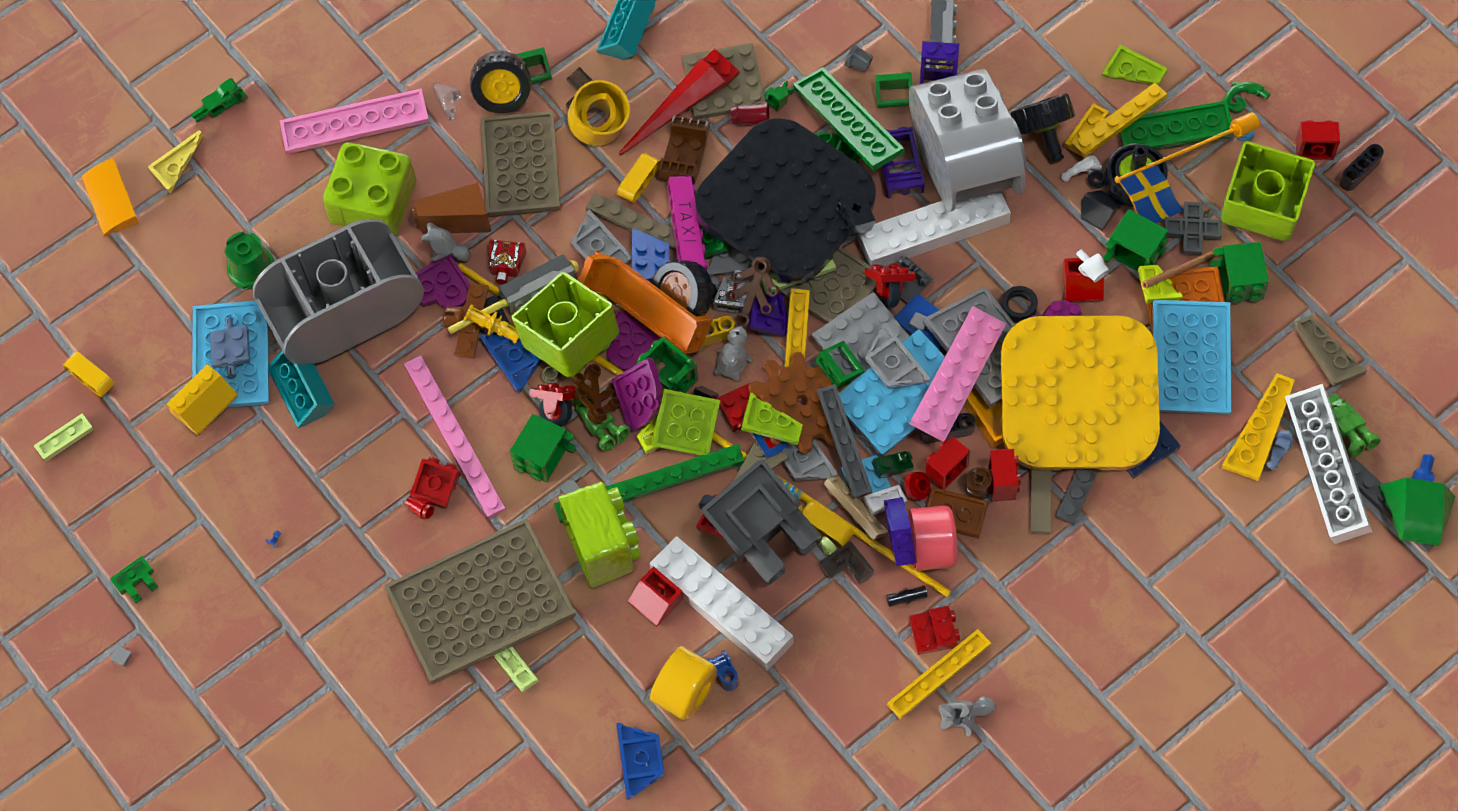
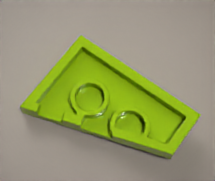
M1119 45L1102 72V77L1148 85L1156 83L1159 86L1168 72V68Z

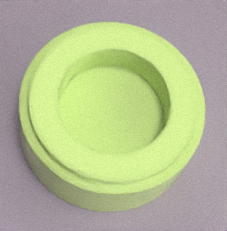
M823 536V540L818 545L827 555L832 556L837 551V548L827 537Z

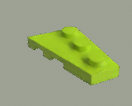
M750 393L741 430L798 445L803 425L785 413L777 411L771 407V404L761 401L755 394Z

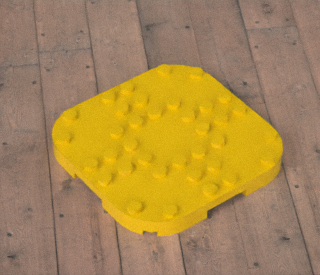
M1036 316L1024 319L1010 329L1003 341L1001 350L1002 438L1006 449H1014V455H1018L1020 465L1041 471L1062 469L1127 470L1142 464L1153 453L1160 434L1158 353L1154 337L1142 323L1126 316Z

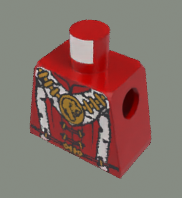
M489 240V265L491 274L497 275V283L505 284L508 281V276H518L527 252L525 243Z

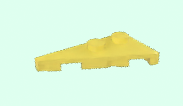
M200 130L148 166L150 172L169 193L174 189L204 137Z

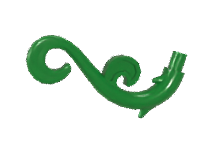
M1232 82L1234 86L1226 93L1223 101L1227 100L1230 112L1238 114L1245 110L1246 101L1242 97H1236V103H1232L1233 97L1237 94L1248 92V94L1260 95L1266 100L1271 94L1264 90L1262 85L1255 82Z

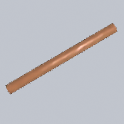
M1212 251L1143 281L1142 286L1145 289L1213 259L1215 256Z

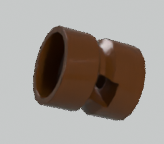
M983 467L971 469L967 474L966 494L977 499H986L991 490V473Z

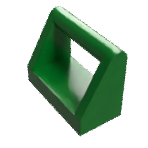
M544 47L516 54L522 58L527 67L544 63L547 73L532 76L531 84L552 79Z
M912 72L875 75L877 108L909 106V98L881 101L880 90L908 88L909 92L910 87L913 86Z
M845 341L820 351L816 359L826 377L832 381V385H836L837 390L845 387L865 372ZM840 349L855 370V372L846 376L831 356Z

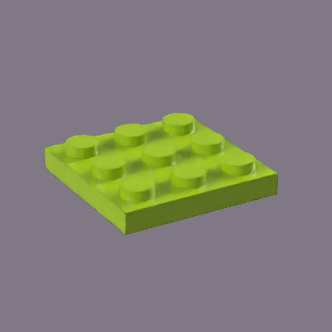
M663 389L651 445L701 456L710 452L720 400Z

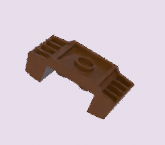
M673 115L665 157L661 158L659 166V180L669 181V177L691 176L692 184H695L702 164L710 124L709 121Z

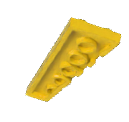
M1276 373L1238 440L1223 462L1222 469L1259 481L1287 403L1285 396L1290 395L1295 379Z

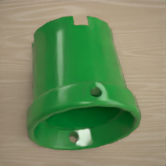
M243 231L233 234L226 242L227 246L226 250L224 248V252L227 258V274L230 281L237 287L252 290L260 273L275 261L272 254L262 245L259 237L251 232L250 234H245Z

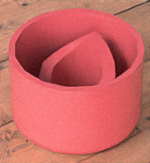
M945 505L909 509L908 518L916 563L913 564L915 571L954 567L958 559V545L952 509Z

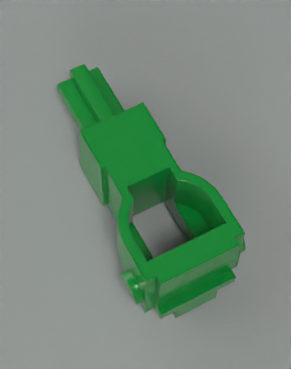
M229 78L221 83L216 91L201 100L204 105L191 115L196 122H199L209 114L215 118L233 104H239L248 99L242 88L238 87L232 78Z

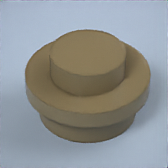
M547 366L542 371L541 376L542 380L548 384L557 383L560 380L561 374L553 367Z

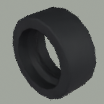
M1014 286L1003 295L1001 307L1014 323H1019L1036 314L1038 299L1030 288ZM1017 296L1024 297L1030 301L1031 307L1027 312L1017 313L1009 308V300Z

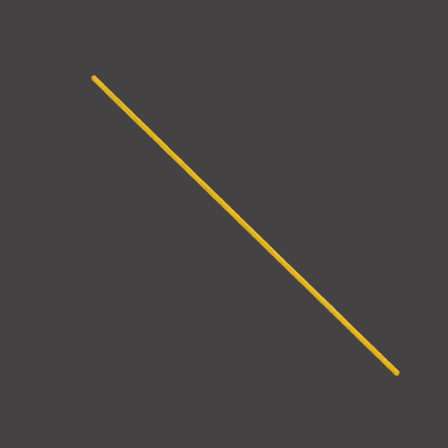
M460 263L458 265L462 273L479 284L488 285L489 291L499 297V288L464 264ZM600 355L593 359V361L616 376L624 372ZM715 432L713 433L712 440L723 448L733 446V444ZM741 450L742 455H743V458H744V461H745V459H746V457H747L748 454H746L745 452H743V451ZM777 475L779 478H781V479L783 480V483H784V484H785V482H788V481H786L785 479H783L782 477H780L779 475ZM789 483L788 489L793 486L791 483ZM802 491L800 497L805 503H815L849 526L857 538L896 563L894 554L890 549L873 540L866 533ZM912 564L901 566L948 598L951 594V590L924 572L915 571Z

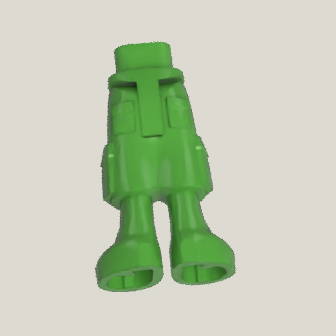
M1337 393L1329 396L1341 436L1349 438L1351 443L1348 448V455L1351 458H1355L1365 448L1371 450L1377 447L1381 442V438L1365 427L1366 421L1355 411L1352 405L1347 403L1344 398L1341 399Z
M586 395L585 397L593 404L592 400ZM573 399L576 410L585 422L588 430L593 436L595 435L600 438L599 447L603 451L612 450L616 442L621 444L629 436L631 429L625 424L617 427L614 424L615 418L610 413L606 414L607 419L603 423H592L588 418L589 410L580 400ZM603 429H608L612 436L610 434H607Z

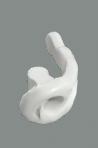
M1087 156L1072 168H1069L1067 172L1062 173L1061 180L1068 182L1071 176H1075L1080 172H1087L1089 175L1093 171L1102 170V166L1095 156Z

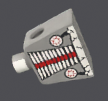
M735 270V271L733 272V274L736 273V272H742V271H740V270ZM739 274L736 276L737 281L741 280V275ZM724 277L714 299V310L732 314L742 313L748 292L739 296L736 301H729L726 294L730 290H736L750 283V281L745 280L743 283L737 284L731 277ZM734 292L730 294L731 299L735 298Z

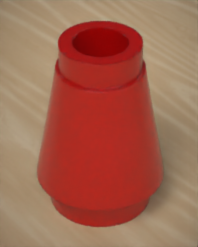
M409 496L405 501V506L421 519H429L434 513L435 507L430 501Z

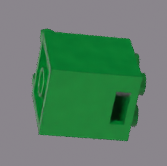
M1128 209L1106 243L1107 252L1103 260L1108 263L1113 258L1137 272L1139 266L1157 265V258L1159 256L1162 257L1167 249L1165 246L1169 240L1167 238L1168 230Z
M1261 242L1224 245L1222 248H1215L1213 254L1214 256H1220L1219 260L1211 261L1210 267L1219 268L1225 302L1239 304L1244 301L1258 302L1263 300L1269 280Z
M662 337L659 341H654L650 350L641 354L637 360V364L648 358H653L655 366L661 362L666 365L658 373L663 389L686 393L698 381L697 363L665 337Z
M532 413L509 451L514 469L520 473L530 474L536 481L540 482L542 480L547 483L566 450L572 453L576 451V446L570 443L574 439L573 434Z

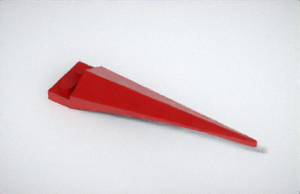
M714 48L704 59L699 60L620 150L619 155H623L653 132L672 120L673 115L679 116L697 103L728 86L740 74L739 70Z

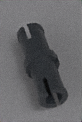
M925 585L913 589L904 588L903 591L887 594L886 600L888 606L891 607L903 603L910 604L911 601L927 598L928 594Z

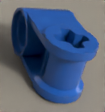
M722 651V654L713 659L708 658L707 661L713 663L717 668V679L722 688L726 691L735 690L739 683L738 674L726 651ZM729 676L734 678L730 682L724 680L726 677Z

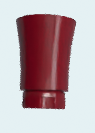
M768 102L731 107L732 124L757 125L770 119Z

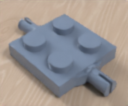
M228 317L225 318L226 328L210 332L211 366L214 369L228 368V377L232 378L233 376L235 378V367L250 362L249 328L247 325L233 327V318Z

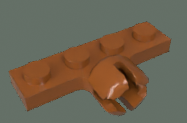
M470 283L465 305L463 307L448 305L445 308L444 312H446V315H443L445 328L464 320L471 304L480 311L485 309L489 286ZM474 322L459 330L455 351L456 356L475 358L481 326Z

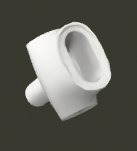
M1082 249L1076 253L1083 261L1078 267L1080 273L1092 279L1094 283L1109 272L1100 254L1089 257Z

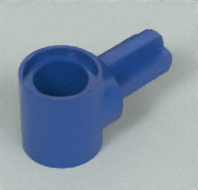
M1431 454L1423 455L1420 468L1414 471L1412 479L1434 481L1435 475H1433L1431 470L1435 458Z

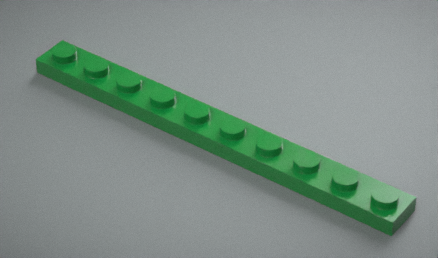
M739 444L606 486V489L609 490L617 487L624 503L742 465L744 458ZM556 502L554 503L560 523H563L560 503Z

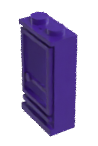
M922 41L920 84H923L924 80H939L957 75L959 43ZM926 59L947 60V62H926ZM926 65L953 66V69L926 68Z
M913 127L886 130L897 142L909 140L913 156L911 160L890 161L881 166L888 199L892 198V191L902 189V194L908 195L910 188L919 187L920 193H924L925 183ZM914 162L915 170L889 173L888 166L894 167V165Z
M903 497L883 500L888 534L896 566L916 563L912 531Z

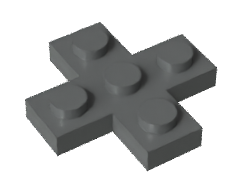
M1184 201L1183 218L1165 217L1164 228L1168 230L1167 237L1183 238V254L1202 255L1203 239L1221 240L1222 220L1203 219V202Z

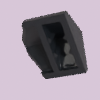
M1102 190L1087 192L1081 200V219L1103 231L1122 203Z

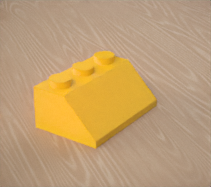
M207 364L167 403L171 414L196 435H199L239 395L218 372Z

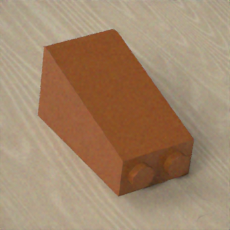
M478 183L413 200L415 208H411L417 228L421 227L422 234H427V224L430 222L448 230L449 233L491 232Z

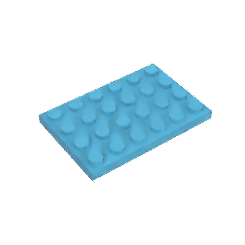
M256 300L193 306L192 378L207 364L212 367L210 332L226 328L225 318L232 317L233 327L247 325L249 328L250 362L235 367V378L233 376L232 378L228 377V368L214 369L239 395L227 408L270 404L269 324Z
M1153 300V337L1158 353L1159 412L1230 415V302Z
M920 329L903 341L902 344L930 377L929 382L888 389L874 370L870 368L839 392L847 419L881 456H884L917 429L909 423L945 358Z

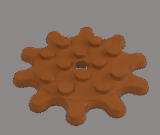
M795 352L791 355V363L788 367L780 366L775 360L766 361L764 363V370L768 373V381H754L750 383L748 387L749 392L760 397L763 402L771 404V407L777 411L785 413L803 425L798 442L800 452L804 454L810 453L813 448L812 442L816 438H822L827 444L834 446L835 443L817 394L818 389L831 386L832 381L826 377L820 366L815 368L808 366L801 352ZM847 384L845 387L839 389V390H838V393L841 392L844 388H846V387H847L848 385H850V384ZM805 398L807 404L800 405L797 399ZM770 438V441L775 445L783 443L781 440Z

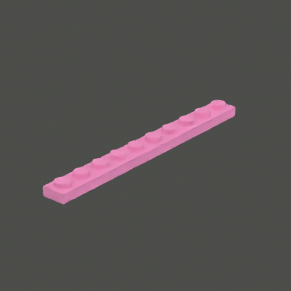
M422 356L404 363L407 372L488 520L506 511Z

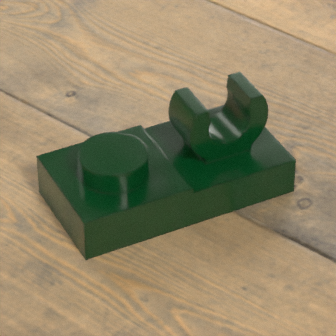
M910 451L874 458L871 462L879 479L911 471L914 468L911 461L913 457Z

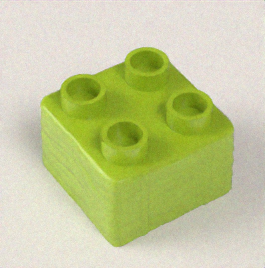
M350 142L344 143L339 151L323 195V202L329 222L345 227L353 222L364 219H378L389 226L395 237L399 232L417 180L410 158L405 154Z
M1244 142L1224 201L1221 214L1222 222L1281 241H1289L1294 234L1315 167L1314 160L1260 144Z
M564 272L558 274L548 285L512 315L513 323L523 347L566 377H573L577 373H581L584 366L600 352L608 349L611 342L619 335L612 303Z
M598 482L558 497L565 528L590 589L632 573L634 571L633 561L642 558L638 547L639 539L631 521L627 522L623 511L625 506L618 488L615 487L607 490L603 482Z

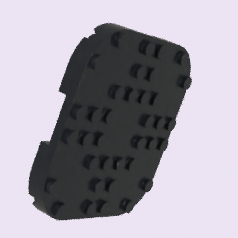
M775 118L755 125L705 178L698 188L695 207L700 225L723 244L727 242L752 261L758 257L767 258L771 263L770 277L785 283L799 280L804 282L818 275L833 259L834 253L851 235L849 230L845 228L842 215L837 210V202L841 194L862 190L871 211H873L876 188L871 175L858 163L801 124L789 119ZM760 263L759 268L763 270L765 265Z

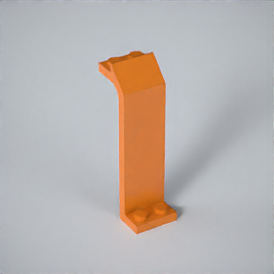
M595 251L593 256H588L585 260L582 272L578 277L580 283L592 291L608 296L661 338L665 337L684 354L700 351L713 319L708 315L694 316L620 259Z

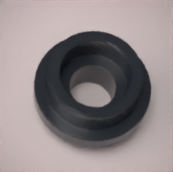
M1099 170L1090 173L1088 184L1092 188H1102L1105 185L1104 173Z

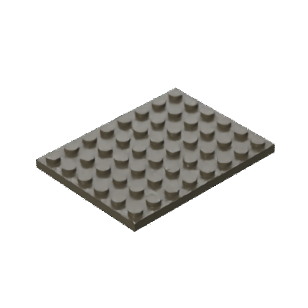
M527 518L384 585L431 685L576 616Z

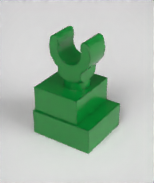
M785 81L782 87L778 86L775 89L770 87L766 90L765 101L777 111L787 104L788 96L794 93V86L787 88L788 81Z

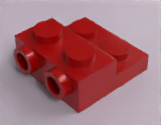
M750 383L716 398L720 400L719 407L733 432L737 430L742 431L741 427L750 396L748 390Z
M430 456L428 460L422 458L410 495L443 507H448L461 471L457 470V465L447 462L445 466L439 464V459Z
M949 605L929 609V612L909 616L918 655L953 649L957 646L960 634L958 629H954L953 622H956L954 610L950 611Z

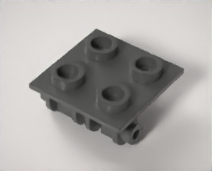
M901 256L898 259L900 267L909 268V271L916 273L915 281L903 282L900 298L908 304L917 293L922 292L934 279L907 256Z

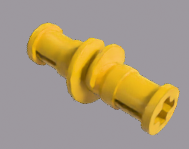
M470 305L464 320L467 321L468 319L481 327L487 328L489 336L495 332L516 344L519 336L514 326L501 321L502 316L497 319V312H494L491 316L487 312L474 308V305Z

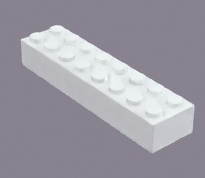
M1001 191L956 202L955 210L952 212H948L943 202L940 201L876 223L871 231L859 233L857 241L870 266L880 264L884 267L898 262L901 256L911 258L1009 224L1011 212Z
M1323 384L1285 396L1331 540L1334 544L1373 532Z
M677 536L649 563L650 569L654 566L683 591V600L765 671H768L794 644L793 635Z

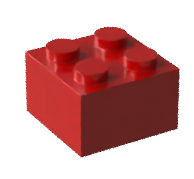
M1330 120L1324 122L1301 121L1296 137V155L1311 160H1334L1340 143L1339 122Z
M953 436L949 440L946 439L942 442L939 450L936 453H931L926 459L925 474L929 481L937 488L945 490L968 467L970 450Z
M1014 449L990 450L988 469L992 476V502L1016 500L1017 493H1020L1021 476L1020 473L1018 474L1017 469L1019 467L1018 455H1014Z

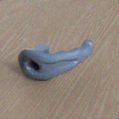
M1282 430L1277 433L1271 450V458L1267 463L1268 468L1276 470L1283 455L1291 448L1294 440L1291 432Z

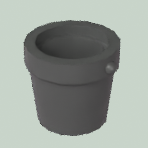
M854 44L844 65L848 68L851 67L866 72L873 56Z

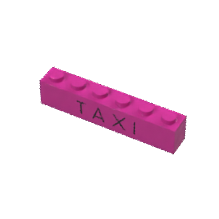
M691 176L669 177L667 191L678 260L697 262L707 270L708 262L707 259H704L705 244L701 242L703 230L699 229L700 223L697 219L695 207L696 199L694 195L696 194V186L692 184Z

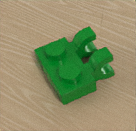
M140 556L110 578L121 595L127 592L135 603L142 600L134 588L141 581H144L152 592L158 588L150 576L154 573V570L143 556Z

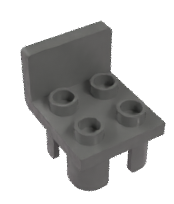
M763 459L758 460L702 508L703 514L729 543L744 563L747 560L767 585L772 584L786 571L783 562L767 544L780 531H783L804 555L808 554L823 540L821 534L803 515L802 505Z

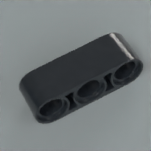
M1371 144L1343 171L1340 180L1342 189L1352 191L1380 164L1384 153L1380 145Z
M970 413L959 414L946 439L949 440L952 436L955 438L970 436L975 429L974 416ZM962 423H969L970 426L965 427ZM920 430V439L924 443L941 441Z

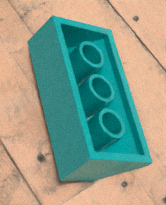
M617 0L596 52L622 60L633 57L637 52L640 40L643 38L644 29L649 23V17L655 8L656 0Z
M283 350L270 363L269 372L298 428L326 416L335 405L315 364L299 365L292 363L287 359Z

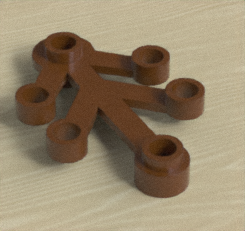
M765 257L756 258L752 263V267L733 274L732 279L737 284L743 283L745 278L754 274L752 282L736 290H730L726 294L729 301H736L739 296L748 292L742 313H738L734 318L737 327L742 326L744 328L750 325L749 314L755 296H757L763 314H771L773 312V305L768 303L760 286L761 279L763 278L767 286V294L769 296H777L780 290L777 285H774L770 277L771 263ZM760 263L765 265L763 270L759 268ZM738 274L741 275L740 281H737L736 276ZM772 287L776 289L775 294H772L770 291ZM732 292L735 293L734 299H731L730 294ZM766 305H768L770 308L768 312L764 310V307ZM743 316L746 317V323L741 321Z
M597 364L589 365L585 369L584 375L577 373L572 378L573 383L579 386L574 392V397L580 400L589 410L588 418L594 424L603 423L607 419L606 414L612 410H617L620 406L619 400L616 397H612L607 405L601 407V401L610 396H615L616 391L613 383H610L606 390L600 393L598 378L601 375V368ZM586 378L591 381V389L584 382ZM586 395L592 400L593 404L585 397Z

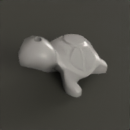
M432 222L427 224L428 232L421 236V241L430 243L433 249V257L431 258L433 262L443 259L450 254L456 260L463 262L470 260L471 252L467 245L456 244L448 230L440 228Z
M742 326L730 330L728 334L729 343L717 350L719 355L717 367L714 370L715 376L723 375L732 378L735 382H740V373L745 368L746 363H752V358L743 348L748 336Z
M988 696L980 697L975 703L966 700H956L949 704H941L938 709L942 716L940 727L943 730L950 726L965 728L966 736H970L974 728L976 716H987L995 711L996 705Z

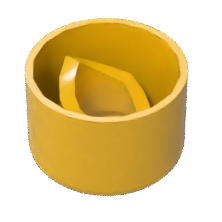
M594 80L584 84L576 92L568 110V125L571 132L578 140L591 146H603L613 142L621 134L629 118V100L624 91L612 82ZM590 108L601 109L607 115V122L600 127H592L587 120V111Z
M680 646L670 656L660 671L651 690L650 701L681 720L692 718L705 702L717 677L716 666L684 646Z

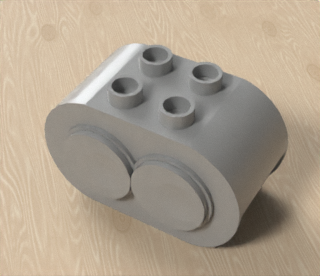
M985 69L910 87V114L919 152L948 212L955 210L956 202L1010 188H1013L1016 194L1024 192L1026 157L1022 137L1015 120L1010 116L1004 104L1000 91L994 85Z
M364 219L353 222L276 260L260 273L253 285V297L285 356L290 362L299 365L315 364L328 360L396 326L414 312L424 295V287L392 234L391 229L385 222L378 219Z

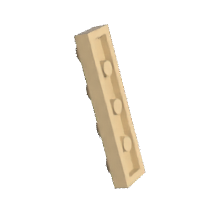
M839 476L828 478L824 482L828 492L836 497L840 505L853 516V520L861 525L870 538L875 540L887 534L886 528L874 515L871 516L868 508L859 498H853L850 488Z

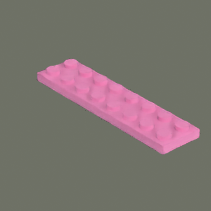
M422 88L280 120L287 154L429 123Z
M972 306L911 419L910 425L943 442L945 441L1007 323Z

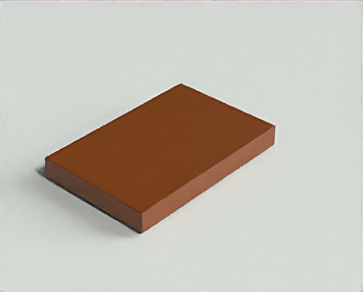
M932 487L926 507L949 506L954 515L956 533L979 539L989 501Z

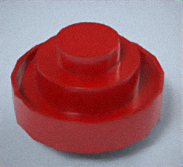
M916 471L908 474L906 477L905 491L909 498L923 500L929 495L930 481L925 473Z

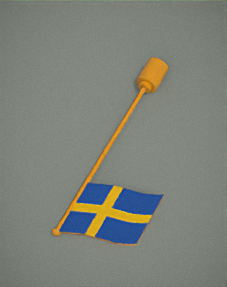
M1253 112L1231 121L1230 130L1123 176H1116L1115 182L1120 183L1129 195L1137 214L1154 223L1160 222L1165 217H1171L1182 212L1183 208L1177 202L1167 179L1157 165L1232 133L1236 137H1241L1258 130L1260 127L1259 119Z

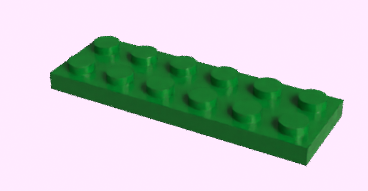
M1227 100L1145 114L1121 131L1120 137L1123 146L1143 144L1154 149H1161L1209 139L1230 130L1232 119ZM1230 133V134H1227V135H1225V136H1223V137H1220V138L1229 137V136H1234V135H1233L1232 133Z

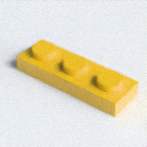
M1093 103L1065 142L1064 147L1080 155L1072 148V143L1106 119L1109 111Z

